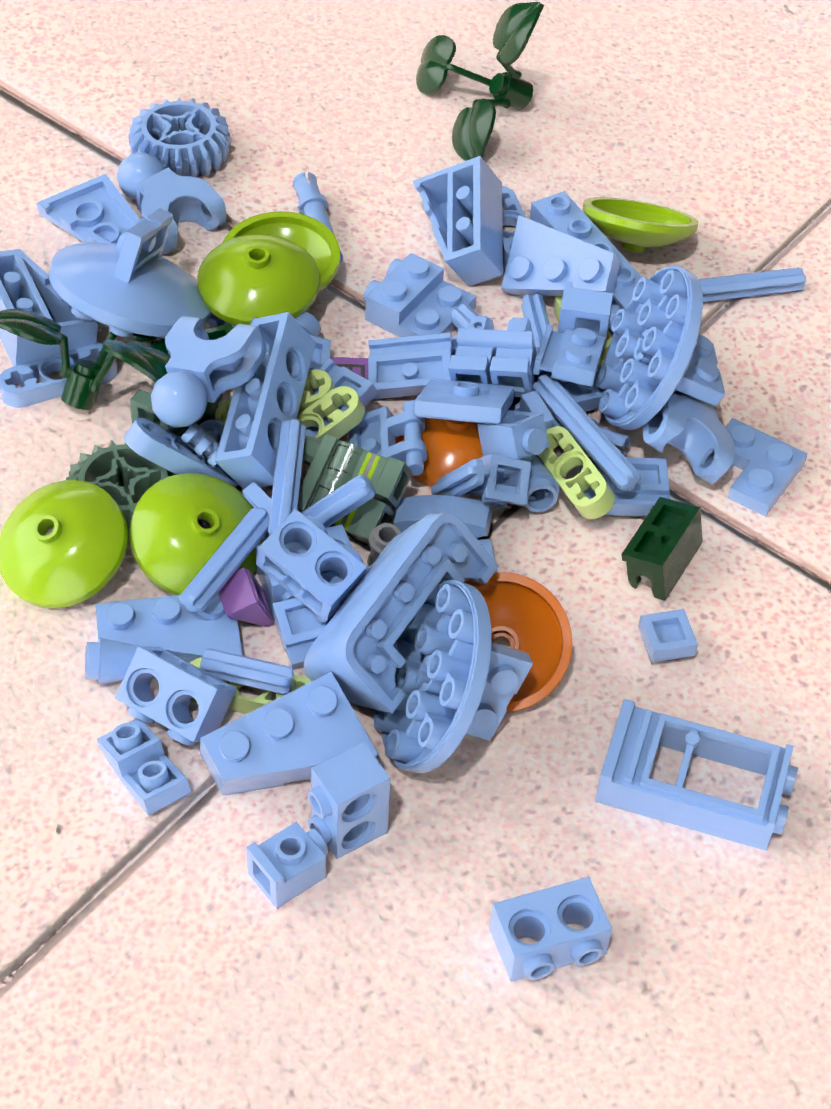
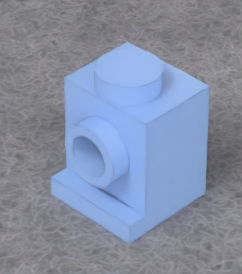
M565 281L558 332L564 333L566 328L573 330L576 328H587L594 331L597 335L607 337V330L611 329L613 318L619 310V305L611 304L613 293L573 288V282Z
M507 411L498 425L477 423L483 456L494 454L531 461L533 455H539L545 448L549 447L543 413Z
M494 454L478 458L482 460L484 467L490 469V477L484 479L482 485L467 492L466 495L478 497L483 503H489L491 507H507V503L525 506L527 503L531 462Z
M297 821L261 844L257 845L254 842L246 847L248 875L276 909L326 878V855H328V848L324 839L315 829L305 832Z

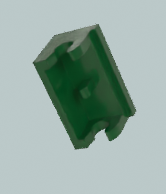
M659 497L621 554L622 561L626 562L628 581L634 589H637L641 583L642 578L640 576H645L652 583L651 590L654 598L666 601L703 543L700 507Z

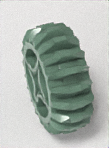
M110 440L109 446L106 448L94 445L92 455L80 453L78 464L70 465L69 477L66 480L89 482L109 493L122 509L127 523L128 539H130L129 528L132 514L142 495L155 483L176 474L140 456L126 442L125 444L116 445Z

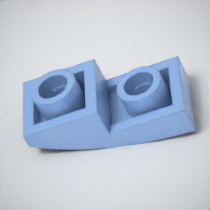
M449 495L411 496L401 499L393 522L403 532L429 513L435 511L457 515L473 535L479 539L480 537L488 536L493 510L489 503L465 497Z
M134 719L129 723L117 726L113 731L96 739L100 750L118 778L148 816L191 793L187 777L165 756L161 740L143 721Z

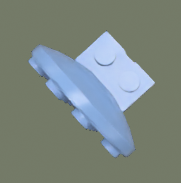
M159 208L146 218L142 217L130 229H125L120 235L117 244L101 242L78 243L66 246L56 252L49 270L50 283L58 295L72 306V314L80 319H94L108 325L109 330L113 334L121 337H131L133 333L166 337L170 329L182 316L202 318L203 325L205 326L209 319L210 311L199 294L197 279L178 265L161 257L174 215Z
M672 265L659 270L649 279L642 277L634 288L633 298L626 310L621 308L615 314L611 325V330L614 334L609 344L604 364L598 369L594 381L595 386L600 388V393L602 394L599 402V412L604 414L605 419L611 425L624 430H634L643 426L661 410L675 390L714 406H717L724 397L725 390L721 373L717 368L718 361L714 344L708 338L699 334L703 309V293L700 281L692 271Z
M446 580L438 583L393 645L406 660L402 668L396 667L395 672L396 687L400 688L406 696L393 714L376 710L374 728L381 731L386 757L390 758L396 766L404 770L426 773L436 769L453 754L466 734L491 741L507 712L510 700L514 694H517L533 665L528 653L491 642V621L488 607L480 591L472 585L456 580Z

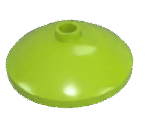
M609 197L588 198L584 200L582 208L587 217L603 234L623 242V249L639 253L645 252L646 247L668 246L686 239L697 231L699 223L696 218L681 211L629 199Z
M277 211L252 216L232 228L222 242L224 243L230 239L249 234H270L295 242L303 247L317 264L320 281L319 291L324 289L334 279L340 265V247L332 231L320 221L295 212Z
M270 234L243 235L220 244L204 258L197 275L198 291L207 309L218 318L234 325H250L253 318H262L289 312L294 318H297L315 301L320 284L319 270L313 257L295 242Z
M183 473L167 477L151 486L142 495L135 507L129 528L130 545L133 555L141 570L153 583L172 595H181L253 507L240 491L219 478L199 473ZM204 519L208 521L211 528H202L197 520ZM256 547L237 570L245 567L253 575L257 569Z
M58 481L35 490L14 508L0 533V573L5 583L21 599L42 608H64L89 599L105 587L113 578L124 558L128 530L122 509L104 489L85 481ZM54 527L53 531L49 535L45 536L47 531Z

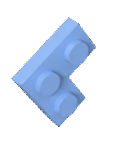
M732 418L725 426L734 440L735 458L732 465L743 471L731 485L728 499L766 517L804 466L807 453Z

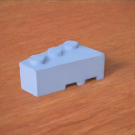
M481 156L414 180L413 184L420 193L423 201L422 206L432 222V230L443 257L469 287L502 276V182Z
M21 249L0 251V311L23 309L55 321L61 325L60 333L68 338L69 351L96 344L98 332L96 320H84L74 316L71 312L72 306L65 302L50 284L49 275ZM0 329V340L13 366L61 353L59 344H39Z
M332 672L200 738V755L222 796L284 786V783L311 779L312 767L362 742L367 745L377 760L379 757L378 752Z

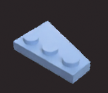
M103 174L36 203L39 215L83 243L101 242L117 244L122 232L125 229H130L140 220L107 174Z
M519 215L501 289L511 295H534L538 293L544 296H563L565 281L573 282V288L614 293L621 259L610 251Z
M219 593L201 613H191L186 610V606L180 602L181 595L95 604L98 638L101 637L138 646L161 647L179 658H185V661L188 663L202 657L205 650L209 648L242 656L238 621L225 613Z

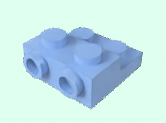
M410 253L404 260L394 259L388 267L386 277L381 282L373 280L369 283L364 293V301L366 302L365 320L398 337L448 332L451 334L457 328L452 323L453 317L451 312L453 309L458 308L461 304H468L474 310L476 308L477 296L444 281V268Z

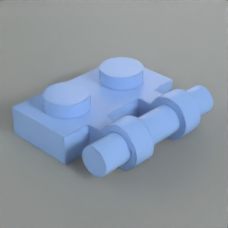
M413 400L405 402L403 404V412L397 415H393L389 408L384 406L364 414L362 421L349 431V443L377 455L403 461L412 471V476L422 474L424 470L423 463L427 459V446L422 441V433L425 431V418L414 415L415 401ZM404 435L405 441L395 444V438Z

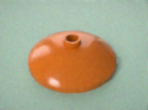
M425 418V431L422 433V441L427 446V459L423 463L424 470L422 474L412 477L420 483L432 487L437 484L439 478L473 459L483 457L477 423ZM404 435L395 438V444L405 441Z
M494 572L486 584L476 583L471 580L464 582L475 587L484 597L491 621V642L493 643L497 639H504L509 643L510 648L528 653L533 662L517 694H514L510 700L506 713L524 710L539 703L558 686L564 677L571 659L572 631L562 605L542 584L520 574Z

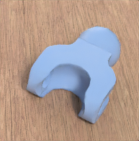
M145 152L130 154L121 161L117 172L118 184L126 196L137 200V209L141 212L142 217L146 218L159 208L174 215L162 252L163 255L178 248L177 223L184 221L195 222L208 231L226 223L225 203L221 196L205 180L192 176L177 175L169 167L164 169L156 157Z
M191 316L179 318L165 337L166 348L171 358L165 365L167 374L156 381L152 390V410L161 422L174 428L187 427L194 424L203 416L207 402L214 403L221 393L248 382L254 376L266 352L261 328L238 324L226 336L216 340H209L202 318Z
M677 390L674 391L658 414L642 426L645 443L661 453L667 443L676 447L690 461L694 474L711 485L720 479L734 462V440L727 428L720 422L716 408L707 402Z

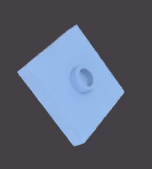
M430 379L415 399L414 415L423 418L498 425L514 400V386Z

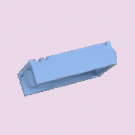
M624 699L600 774L595 802L767 851L772 833L782 835L789 806L782 805L780 802L782 794L791 795L796 780L798 767L789 765L794 746L786 744V747L783 748L778 745L635 706L634 701ZM658 746L684 753L676 785L649 778ZM691 755L765 775L758 809L683 788Z

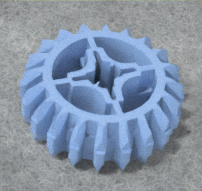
M179 97L177 101L172 102L164 98L163 104L151 103L149 109H141L139 116L132 118L130 134H128L131 154L145 152L152 155L161 162L164 169L169 167L175 174L180 176L197 177L200 174L209 176L210 170H219L221 162L227 161L229 145H231L226 117L220 116L219 109H210L208 102L197 104L195 98L190 101H182Z

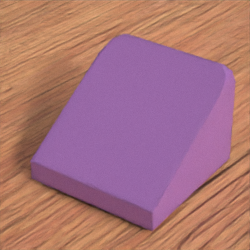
M244 567L235 571L218 592L225 613L236 620L266 627L273 625L274 617L262 586L249 569L246 570Z

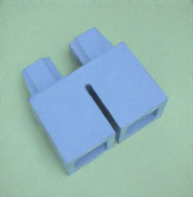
M472 316L466 329L458 328L456 354L451 355L448 366L450 380L514 386V397H521L522 394L532 392L535 374L532 373L537 352L530 319L513 317L508 322L507 330H494L492 319L487 316Z

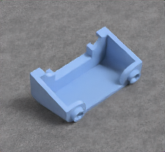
M436 511L427 514L395 536L387 544L309 648L304 661L305 675L313 681L332 672L349 703L393 714L406 696L400 688L396 687L395 683L396 667L402 668L406 662L404 657L393 646L442 578L444 581L456 580L464 582L465 578H469L473 582L486 584L499 566L457 515Z

